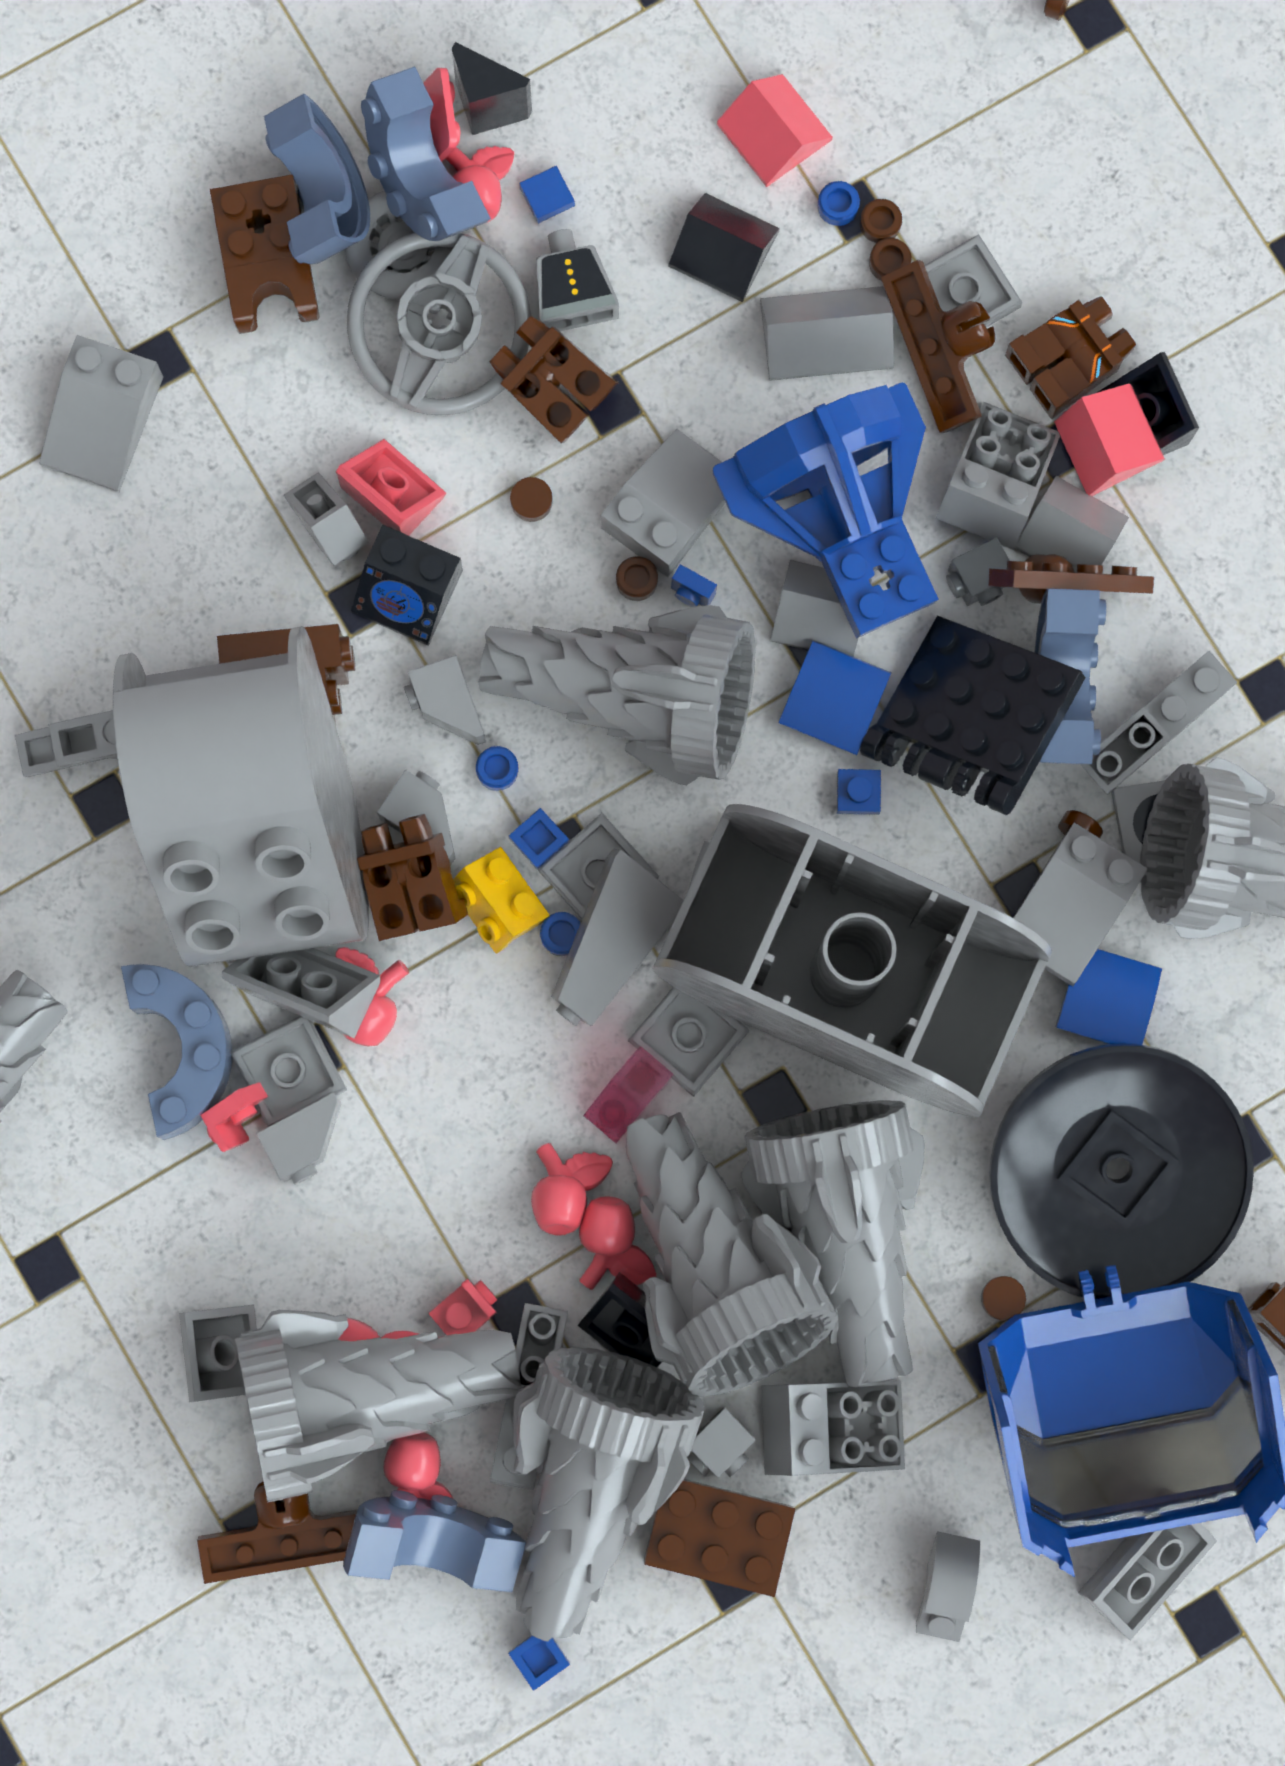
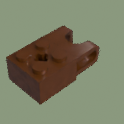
M293 174L210 189L230 306L237 332L244 334L256 331L258 327L257 308L265 298L272 295H283L292 300L301 322L319 320L320 315L311 264L297 262L292 256L288 245L291 239L287 222L301 214ZM264 227V232H255L256 229Z

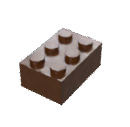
M683 1479L676 1491L655 1512L644 1557V1565L775 1597L796 1508L791 1505Z

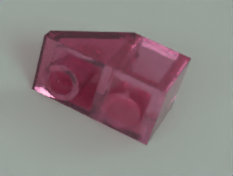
M640 1046L610 1080L583 1116L617 1144L627 1132V1126L637 1121L673 1079L674 1074Z

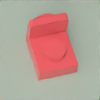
M260 1082L236 1090L200 1115L207 1126L209 1137L218 1145L222 1152L241 1146L249 1141V1137L241 1123L257 1114L258 1112L254 1106L268 1097Z
M467 1278L459 1288L428 1314L446 1335L476 1332L497 1313L491 1306L497 1301V1298L481 1280L474 1285Z

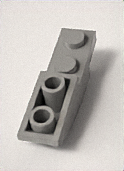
M1207 651L1156 697L1101 742L1099 755H1093L1092 764L1080 765L1102 790L1109 794L1202 715L1205 710L1237 684V681L1210 651Z
M113 710L48 724L49 727L15 735L23 777L41 775L108 758H118Z
M525 1303L515 1350L520 1371L521 1389L534 1383L539 1365L544 1364L546 1356L551 1351H557V1349L562 1347L568 1311ZM515 1398L506 1399L490 1482L534 1490L537 1468L528 1474H521L514 1469L516 1459L513 1442Z

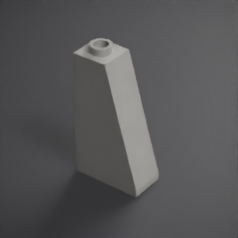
M613 848L606 859L551 996L560 1003L556 1011L575 1026L580 1021L589 1026L595 1023L674 922L683 903L682 898L621 849Z

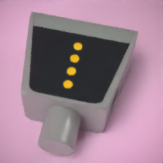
M561 229L550 233L548 241L551 254L536 258L540 321L549 328L553 326L559 331H565L619 319L618 299L596 248L593 245L576 248L572 230Z

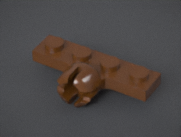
M916 260L882 276V283L939 433H947L982 417L964 371V362L967 358L992 347L995 343L994 327L992 326L987 329L985 324H983L990 320V316L981 303L968 301L949 311H943L940 308L924 263L920 260Z
M1035 554L1025 561H1007V569L989 568L988 586L1019 588L1023 597L1029 602L1041 604L1046 589L1100 590L1103 592L1153 594L1154 577L1137 576L1138 567L1112 566L1111 574H1103V565L1077 564V572H1075L1071 563L1063 556Z
M261 1482L257 1485L254 1492L258 1523L255 1526L201 1535L197 1539L204 1584L344 1561L357 1510L315 1515L310 1509L308 1493L285 1498L281 1501L268 1502L264 1482Z

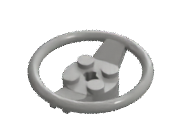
M413 233L388 244L366 264L358 276L350 295L347 310V334L353 357L368 382L381 395L398 406L413 412L427 415H453L480 407L505 389L500 384L504 379L496 373L483 386L465 395L444 399L425 397L445 363H453L459 360L461 356L469 352L478 339L482 314L476 293L485 263L502 280L511 298L515 316V329L510 350L521 360L527 354L529 345L516 332L531 316L529 300L516 271L498 251L485 242L464 233H459L440 241H429L417 233ZM428 247L453 248L434 276L424 277L418 282L412 283L400 299L397 321L399 336L403 341L392 382L379 369L366 343L364 309L369 292L379 275L401 256ZM440 309H444L448 312L446 319L452 320L450 325H442L439 329L433 328L431 326L432 320L427 319L429 313L437 314Z

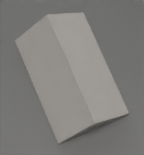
M884 286L760 298L769 381L894 368L893 311Z
M315 948L238 959L222 971V979L244 992L351 1038H355L380 985V975Z
M1164 1494L1160 1499H1166L1176 1496ZM1202 1523L1128 1536L1078 1593L1131 1641L1217 1540Z

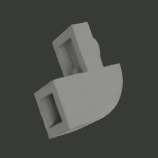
M937 1531L927 1564L926 1590L916 1620V1633L956 1642L960 1641L965 1621L969 1622L976 1592L980 1563V1540Z

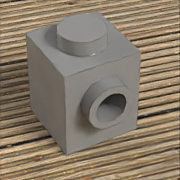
M723 1407L697 1433L692 1447L693 1452L687 1458L704 1477L710 1471L718 1478L724 1472L731 1477L747 1462L749 1458L744 1452L756 1440Z

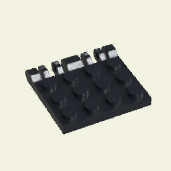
M937 615L877 724L868 729L862 740L860 753L872 760H881V763L892 767L900 760L910 742L914 743L908 750L905 760H903V772L911 776H916L918 773L920 780L944 790H949L952 787V793L961 797L968 794L979 773L984 772L985 774H983L975 790V802L983 806L987 805L990 809L1001 814L1008 815L1014 809L1086 677L1081 670Z

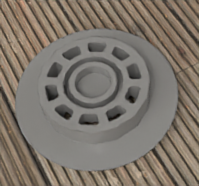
M385 191L379 192L368 199L370 227L366 237L345 249L348 265L356 278H358L366 264L373 258V254H377L393 241L415 233L405 222L396 221V219L401 217H395L390 212ZM389 222L390 225L383 230L381 226ZM374 236L379 238L378 244L372 242ZM428 247L401 256L387 267L391 271L385 269L379 275L370 291L386 298L400 300L412 283L418 282L424 277L434 276L453 248ZM434 250L432 255H428L429 251Z

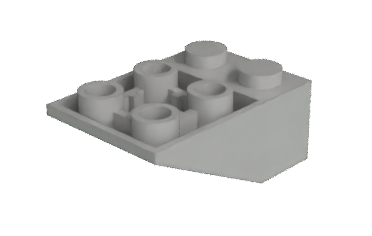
M983 402L980 409L982 417L975 421L936 519L988 540L997 537L1001 545L1014 550L1030 515L1060 434L1058 431Z
M901 1381L864 1383L859 1387L847 1386L846 1382L761 1385L765 1475L798 1476L905 1469Z

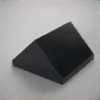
M457 42L454 43L452 58L455 83L472 135L528 119L532 113L530 79Z
M705 193L688 213L668 267L743 302L780 228Z
M1160 352L1098 391L1102 392L1130 383L1163 455L1189 445L1199 429L1165 352Z
M619 1272L577 1326L610 1352L638 1359L657 1368L662 1363L656 1360L651 1348L645 1312V1292Z

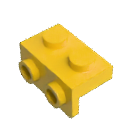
M501 846L463 867L453 878L459 899H464L468 916L477 927L482 940L488 943L496 954L503 951L516 938L542 924L550 916Z

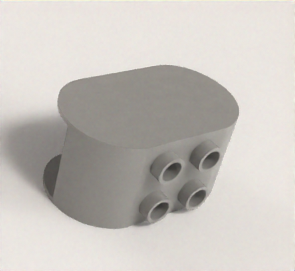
M303 626L291 628L288 639V653L151 675H145L144 669L135 654L120 655L115 665L113 679V719L125 802L135 839L183 962L187 966L193 967L365 940L368 934L369 907L363 870L360 871L357 858L363 855L364 851L356 800L315 653L306 629Z
M731 804L725 808L652 969L661 979L699 1002L877 1084L949 1112L969 1117H980L1051 956L1052 949L1036 932L1014 918L980 901L788 816L755 806Z

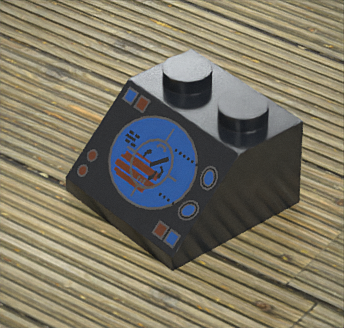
M382 525L364 564L351 613L429 646L463 572L461 558Z

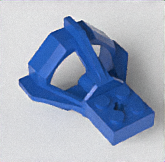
M903 382L889 388L887 385L857 392L827 405L825 403L818 405L811 412L784 423L738 450L733 458L715 465L712 470L715 481L733 517L815 556L822 563L856 639L926 608L939 600L902 520L926 429L910 391ZM888 449V464L860 476L857 466ZM808 490L812 497L785 510L776 503V501L795 496ZM874 570H879L881 574L886 573L890 580L886 583L887 590H882L880 585L872 586L869 580L875 575Z

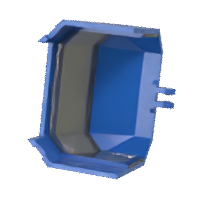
M1111 1265L1105 1267L1104 1273L1110 1297L1094 1299L1092 1276L1088 1270L1080 1271L1078 1276L1083 1302L1014 1315L978 1343L991 1418L1022 1546L1037 1556L1043 1554L1055 1561L1061 1570L1075 1577L1068 1551L1070 1547L1239 1515H1245L1257 1543L1268 1530L1267 1522L1279 1508L1285 1509V1419L1279 1378L1241 1293L1193 1282H1183L1122 1294L1116 1266Z

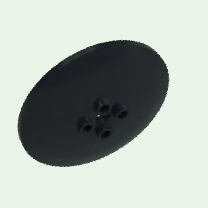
M1126 1043L1101 1045L1075 1052L1056 1061L1035 1076L1013 1100L999 1125L993 1143L989 1171L993 1207L998 1222L1017 1255L1041 1278L1055 1287L1082 1297L1078 1272L1088 1270L1094 1283V1299L1110 1297L1104 1276L1106 1266H1116L1122 1294L1191 1282L1202 1275L1222 1256L1236 1237L1249 1207L1254 1177L1253 1154L1245 1123L1238 1109L1221 1086L1200 1067L1177 1054L1157 1047ZM1116 1158H1123L1129 1161V1171L1121 1179H1112L1106 1173L1108 1164Z

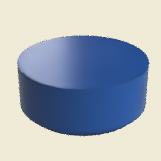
M834 181L827 184L821 190L818 198L817 207L821 218L835 226L850 223L858 213L860 205L859 194L847 182Z
M489 747L479 755L476 761L477 777L481 784L490 790L500 791L507 789L513 785L518 777V761L515 755L505 747Z
M556 912L547 917L540 929V937L545 949L556 956H568L581 924L574 915L567 912Z

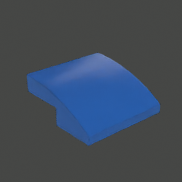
M813 640L778 723L857 755L892 672Z
M1097 949L1074 986L1072 987L1066 983L1068 986L1055 1027L1109 1044L1126 1043L1142 1045L1154 1006L1162 968Z

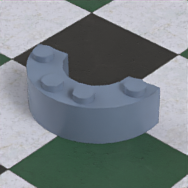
M414 66L372 81L368 87L366 98L361 101V111L365 119L366 136L371 154L368 156V166L374 178L379 179L387 195L386 200L390 212L395 217L400 216L422 238L429 241H440L480 226L491 218L473 182L461 183L456 181L441 162L433 143L430 128V114L434 104Z
M306 94L298 96L265 115L264 120L267 129L266 144L271 153L278 157L290 173L293 174V178L298 186V195L304 204V213L287 222L291 239L288 245L295 260L299 263L318 264L363 240L370 227V206L366 188L348 146L328 116Z
M1046 589L1043 595L1038 616L1034 653L1081 670L1086 678L1043 754L1040 763L1092 764L1093 755H1099L1101 733L1100 729H1094V720L1091 711H1094L1096 706V686L1090 685V668L1097 667L1098 644L1094 641L1098 635V625H1105L1106 600L1100 599V590Z
M136 964L121 966L129 1008L136 1014H156L167 1018L175 1025L182 1041V1059L176 1074L164 1087L148 1094L156 1135L160 1139L167 1140L181 1135L203 1120L200 1115L216 1105L221 1099L228 1084L233 1058L231 1056L232 1042L230 1032L218 1006L198 985L187 977L173 970L155 965Z
M394 1490L391 1492L390 1497L370 1499L358 1507L343 1567L348 1576L390 1580L393 1567L417 1565L451 1574L463 1580L471 1588L513 1592L526 1541L512 1531L514 1525L511 1522L498 1517L488 1518L479 1513L458 1507L457 1501L450 1497L433 1495L431 1500L417 1498L406 1491Z

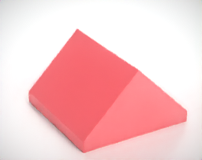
M783 74L751 81L717 121L719 128L766 187L828 144L833 138Z
M1130 383L1082 397L1054 421L1084 490L1089 496H1094L1165 460Z
M385 439L339 465L336 470L340 487L383 525L408 536L446 495V492Z

